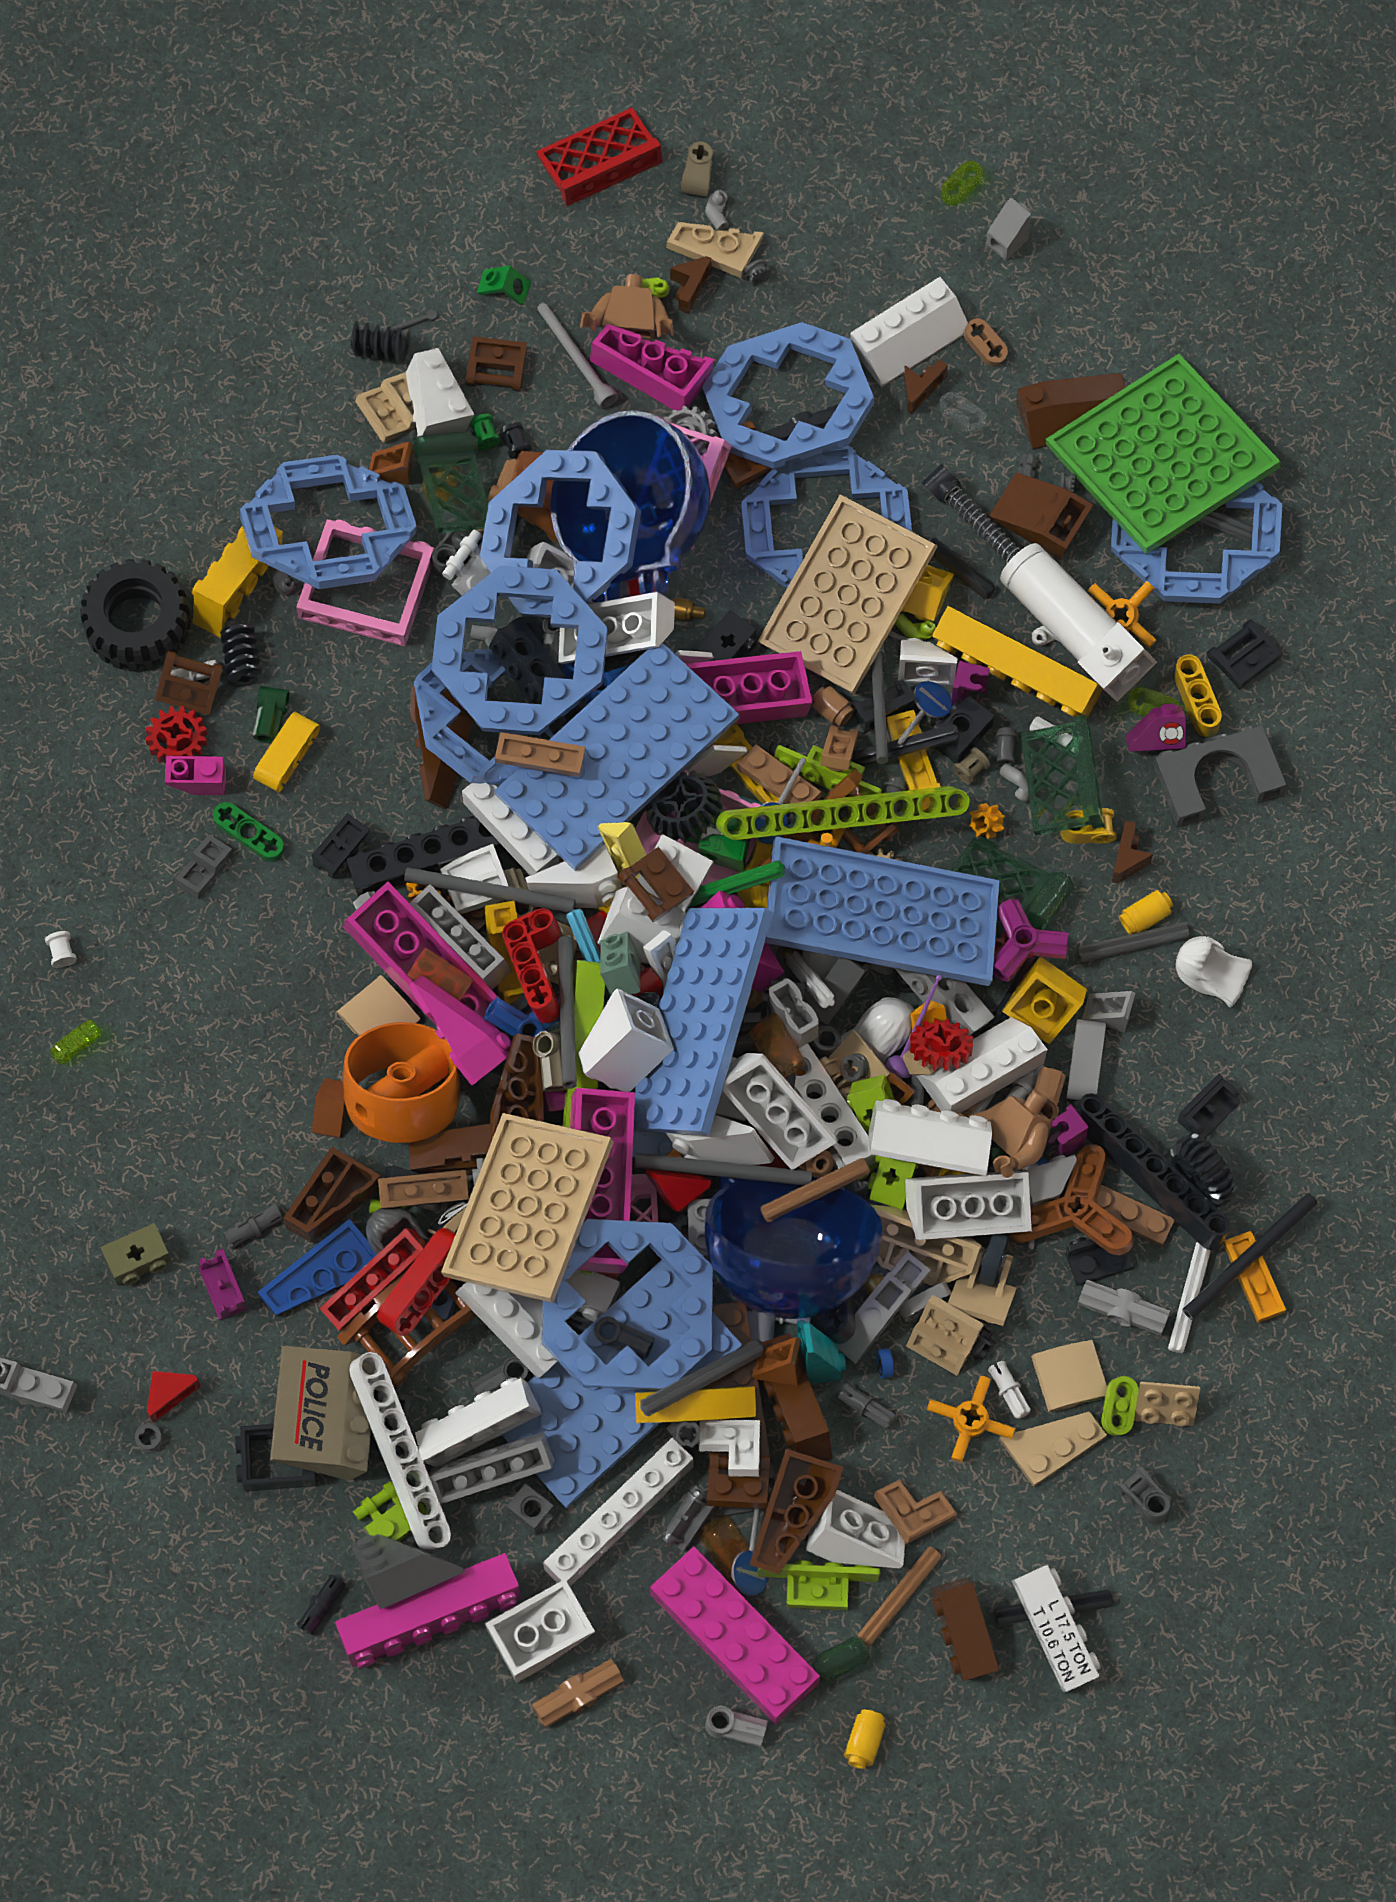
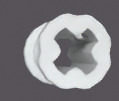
M58 931L45 938L46 945L50 946L53 957L51 964L54 968L72 965L77 960L76 954L72 953L69 940L71 936L68 931Z

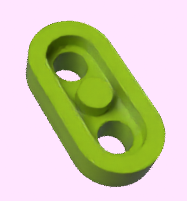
M1121 1376L1114 1378L1107 1386L1101 1422L1104 1430L1112 1436L1128 1433L1134 1423L1139 1389L1137 1383L1130 1377ZM1118 1387L1124 1390L1123 1397L1117 1394ZM1113 1416H1116L1119 1419L1118 1426L1113 1425Z

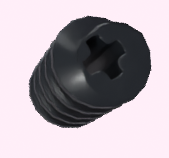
M355 321L351 334V348L355 356L358 357L364 352L366 358H371L374 353L376 360H381L385 355L387 362H392L395 357L399 364L405 361L410 346V330L406 337H403L401 328H398L395 335H392L390 326L386 328L384 333H381L380 325L377 324L372 332L370 331L369 323H366L363 330H360L359 322Z
M230 625L220 631L222 634L220 637L223 644L222 650L225 654V668L228 674L227 680L231 686L252 685L257 681L255 676L260 675L262 672L261 667L256 666L260 663V658L256 656L259 651L258 647L254 645L257 639L252 635L255 632V628L252 625Z

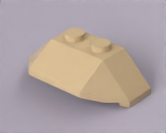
M870 1205L860 1232L881 1267L892 1271L908 1251L931 1270L923 1282L932 1286L942 1282L948 1283L971 1274L981 1245L970 1236L917 1240L907 1209L901 1210L890 1206Z

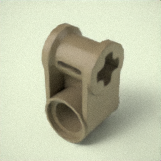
M695 142L688 150L686 167L682 177L681 193L708 197V188L710 187L712 149L705 142Z

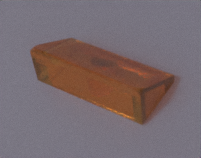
M424 948L407 974L414 980L423 975L458 1001L461 1000L473 982L471 977L427 948Z
M775 1012L749 1031L761 1054L765 1055L783 1077L804 1067L802 1054Z
M726 1515L706 1524L697 1535L726 1580L731 1583L733 1582L732 1565L734 1559L738 1554L749 1551V1547L729 1516Z

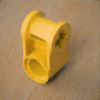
M1099 808L1068 812L1063 819L1060 830L1062 839L1070 844L1114 842L1117 839L1112 825L1114 810ZM1076 824L1081 830L1073 831L1068 825Z

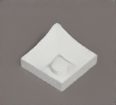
M662 834L655 849L657 847L661 849L694 891L692 896L677 906V908L685 912L714 861ZM640 875L638 881L643 888L658 897L642 875Z
M493 844L470 852L440 868L441 874L508 886ZM448 890L454 908L460 915L503 901Z

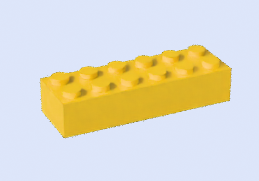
M947 606L932 635L938 640L936 645L953 655L957 651L963 653L961 658L964 661L979 666L981 664L990 668L989 674L1003 681L1006 677L1013 679L1011 684L1014 687L1028 694L1031 689L1038 692L1035 697L1039 698V700L1053 707L1056 702L1063 705L1060 710L1078 720L1081 715L1086 718L1089 717L1103 690L1098 683Z

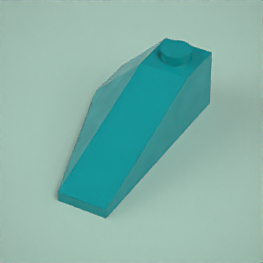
M798 1320L797 1335L801 1339L804 1358L803 1367L810 1384L841 1380V1371L846 1370L844 1353H838L837 1344L810 1323Z

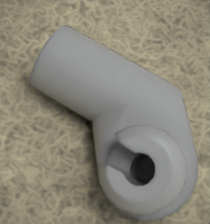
M716 190L708 199L705 213L714 227L721 231L729 225L722 214L725 202L727 201V195L722 190Z
M472 625L470 638L484 640L487 646H489L498 629Z
M1005 764L1001 767L1000 775L1019 787L1015 792V797L1023 802H1027L1029 797L1033 796L1034 788L1024 773L1010 764Z

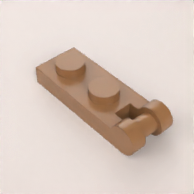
M831 725L821 756L820 766H825L832 771H848L856 747L859 730H839V726Z

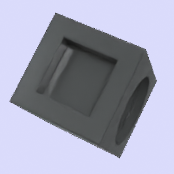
M526 1483L506 1506L507 1513L534 1535L540 1529L545 1531L555 1518L552 1515L554 1513V1506ZM529 1506H537L541 1509L540 1514L536 1517H529L524 1512Z

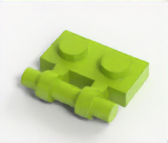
M389 1481L382 1486L383 1490L372 1498L367 1497L361 1501V1506L355 1509L353 1514L359 1521L367 1515L373 1519L365 1527L369 1535L375 1536L380 1534L400 1541L410 1534L412 1530L393 1482ZM391 1498L395 1505L381 1515L377 1508ZM419 1501L417 1505L418 1510L421 1514L426 1515L427 1509Z

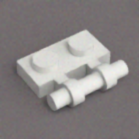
M472 530L468 537L465 536L460 542V549L455 556H451L446 562L447 567L442 573L449 580L454 575L457 576L452 586L462 596L491 573L480 558L482 543L479 547L477 543L482 535L477 530ZM469 555L471 558L464 567V561Z

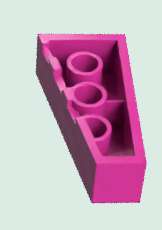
M609 324L602 329L592 342L590 361L676 411L682 410L683 406H690L703 389L702 386L711 374L714 365V359L705 356L703 359L692 355L691 351L682 348L678 351L666 347L664 342L658 340L651 342L642 339L639 334Z

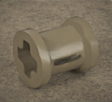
M973 747L970 750V754L962 762L955 763L952 768L964 783L970 785L973 782V778L982 769L990 767V762L982 751Z

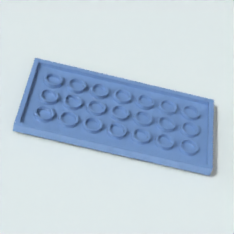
M662 643L658 648L645 651L550 739V741L585 746L586 752L580 777L519 767L494 790V793L576 871L605 844L598 830L600 824L629 822L739 719V713Z
M775 837L771 862L779 860L785 865L786 869H784L785 875L783 877L769 881L767 909L772 911L773 915L765 943L934 976L941 975L944 978L986 986L991 984L999 880Z
M688 908L683 920L679 941L675 948L672 965L667 975L663 996L659 1003L660 1012L674 1050L635 1086L633 1131L696 1135L710 1134L773 915L772 911L766 908Z
M661 1260L582 1332L579 1337L607 1365L621 1351L602 1344L594 1334V1326L602 1317H613L617 1321L655 1338L653 1348L644 1362L649 1367L689 1330L669 1309L670 1305L689 1287ZM713 1312L712 1349L683 1377L743 1346ZM613 1324L604 1326L601 1332L602 1337L605 1339L614 1337L616 1326ZM557 1361L541 1377L537 1378L534 1376L528 1382L542 1414L502 1436L508 1443L545 1432L554 1462L551 1469L535 1474L564 1507L568 1508L661 1423H636L635 1392H655V1390H623L607 1387L583 1388Z

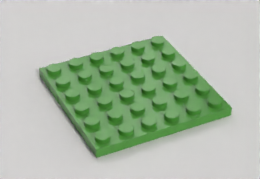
M1180 354L1169 359L1046 438V445L1071 473H1075V477L1145 554L1150 553L1280 468V460Z

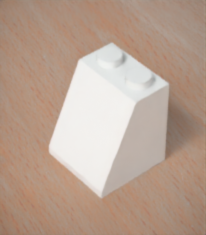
M617 988L611 995L578 1054L582 1063V1070L587 1077L597 1079L612 1089L630 1092L674 1048L660 1009Z

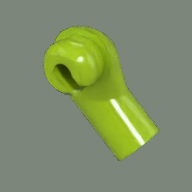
M657 277L642 279V288L651 289L653 296L663 298L668 295L670 287L665 280Z

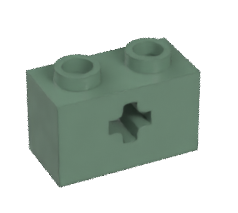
M629 933L613 934L601 940L600 974L610 995L617 988L630 995L640 992L641 958Z

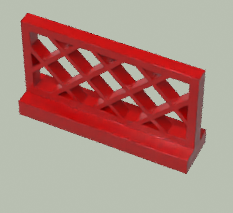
M632 107L536 151L542 165L561 192L566 206L663 162L660 143L656 138H652ZM629 118L634 123L632 129L619 127L620 122ZM606 131L610 135L608 140L595 138L596 133ZM615 135L629 136L626 144L613 142ZM634 138L646 141L639 146L631 145ZM581 142L585 143L586 146L584 151L571 149L572 144ZM591 146L605 147L602 155L589 153ZM610 149L623 151L613 158L607 157ZM553 153L562 155L559 163L548 161L546 156ZM567 157L581 158L578 166L565 164ZM586 160L599 162L598 165L589 169L583 168ZM562 171L575 173L574 176L563 181L560 179Z

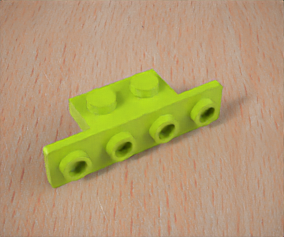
M778 745L774 758L792 771L796 769L800 759L805 758L806 762L799 776L810 783H816L830 790L854 769L862 776L865 767L852 761L848 771H832L825 766H820L823 749L813 745L807 757ZM862 780L858 784L859 792L862 795L881 794L882 792L880 788Z
M796 1561L795 1564H785L779 1574L760 1568L757 1570V1577L787 1578L786 1608L847 1610L848 1581L878 1582L880 1576V1569L873 1568V1566L855 1565V1567H843L842 1563L834 1562L825 1563V1566L813 1565L810 1561Z

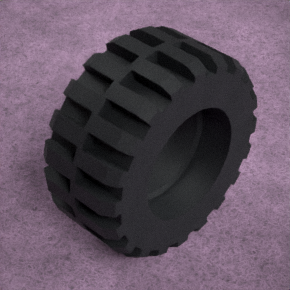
M126 559V564L119 565L118 562L110 564V570L105 571L102 569L96 574V581L90 580L86 586L88 593H84L81 598L82 608L80 609V616L89 645L94 653L98 652L101 660L105 663L111 660L113 667L122 669L123 665H127L129 671H138V666H145V670L154 668L153 663L159 661L161 665L164 664L167 650L176 652V654L181 650L179 642L183 644L188 638L187 630L190 629L191 625L190 610L185 590L182 584L178 583L177 577L172 572L167 573L166 568L159 563L152 566L150 560L142 559L141 563H135L134 559ZM131 598H148L158 603L162 608L157 621L142 631L126 632L110 624L109 619L113 610L120 603Z

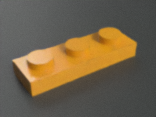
M1252 1231L1224 1241L1223 1245L1231 1263L1256 1241ZM1261 1256L1238 1277L1257 1323L1286 1312V1308L1264 1258Z

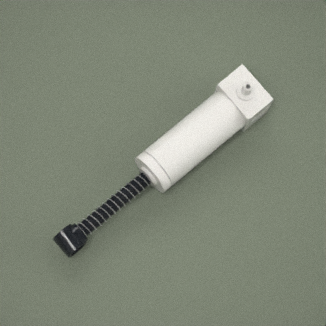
M942 464L922 482L940 502L949 503V506L953 507L954 511L958 512V515L963 517L965 522H968V526L973 527V531L978 532V536H982L983 541H987V545L992 546V550L997 551L998 556H1002V560L1006 561V566L1000 576L1001 583L1078 660V663L1115 701L1118 702L1157 663L1119 622L1116 623L1039 544L1028 545L1022 550L1016 548L1015 543H1012L1010 538H1007L1005 533H1002L1001 529L996 527V523H992L991 518H987L986 514H983L981 509H978L977 505L972 503V499H968L967 494L962 493L960 482Z

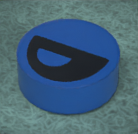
M888 1348L876 1350L875 1359L880 1378H892L894 1375V1362Z

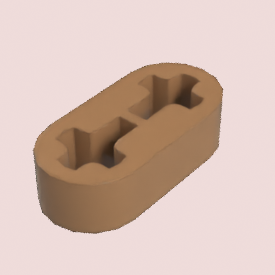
M978 318L969 321L964 330L966 342L987 365H1001L1008 353L1005 343L984 320ZM973 328L976 330L981 328L983 330L981 337L979 335L974 337L971 335ZM990 348L992 350L997 348L1000 350L999 358L997 356H989Z

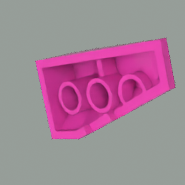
M423 975L408 985L424 1013L428 1017L435 1019L437 1023V1030L435 1032L439 1039L447 1040L453 1050L449 1053V1056L471 1086L508 1057L511 1040L493 1024Z

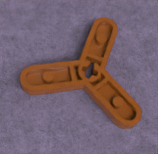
M1098 1145L1083 1147L1077 1154V1161L1072 1170L1065 1196L1030 1208L1032 1231L1008 1233L1011 1240L1023 1243L1074 1226L1113 1255H1123L1129 1252L1134 1244L1131 1230L1096 1204L1108 1161L1104 1149ZM1080 1201L1082 1209H1078L1077 1213H1073L1072 1209H1075Z

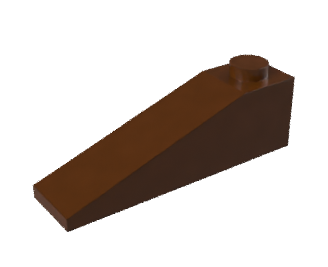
M1121 373L1043 381L1017 388L1016 405L1032 450L1046 447V438L1126 388Z
M411 686L410 715L411 721L417 723L419 738L415 739L416 748L421 749L423 764L419 768L425 801L441 809H447L458 773L426 748L415 687ZM447 689L442 696L461 710L458 718L448 728L467 742L473 718Z
M518 1033L513 1037L490 1113L491 1142L503 1113L544 1122L540 1057L533 1051L535 1037Z
M789 1449L785 1450L749 1565L776 1574L780 1573L834 1498L844 1467Z

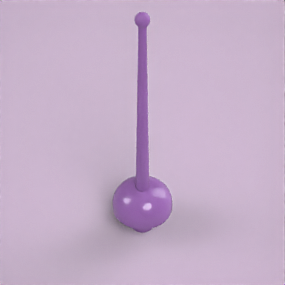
M941 975L936 976V981L915 1026L921 1025L936 987L942 979ZM910 1036L901 1056H891L884 1064L890 1073H894L899 1078L911 1077L903 1060V1055L910 1050Z

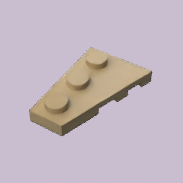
M678 222L667 241V249L692 259L708 256L712 258V267L741 278L745 268L749 265L758 249L764 232L754 231L753 235L739 233V229L729 228L728 232L713 230L711 226Z
M1089 1411L1015 1432L1012 1439L1001 1436L999 1440L1033 1487H1035L1107 1437V1434Z

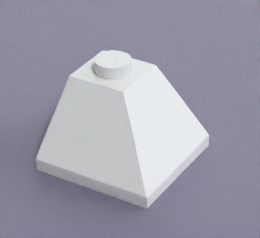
M918 638L901 640L898 681L903 679L905 682L910 683L931 681L940 685L954 684L957 667L956 657L934 644L923 642V640Z

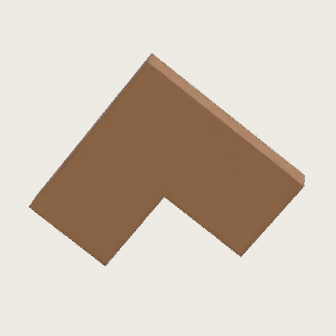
M900 1479L876 1491L873 1496L906 1544L947 1524L957 1516V1513L941 1491L916 1503Z

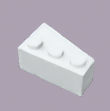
M439 348L415 353L406 371L410 401L413 402L414 408L413 421L417 427V445L466 432L474 413Z

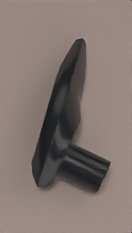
M657 1192V1205L662 1222H681V1228L686 1226L688 1218L683 1214L675 1217L672 1208L665 1204Z

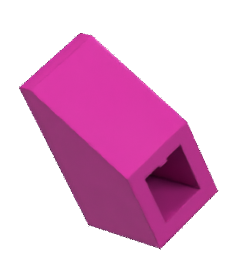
M166 756L165 785L193 795H225L226 766L223 757Z

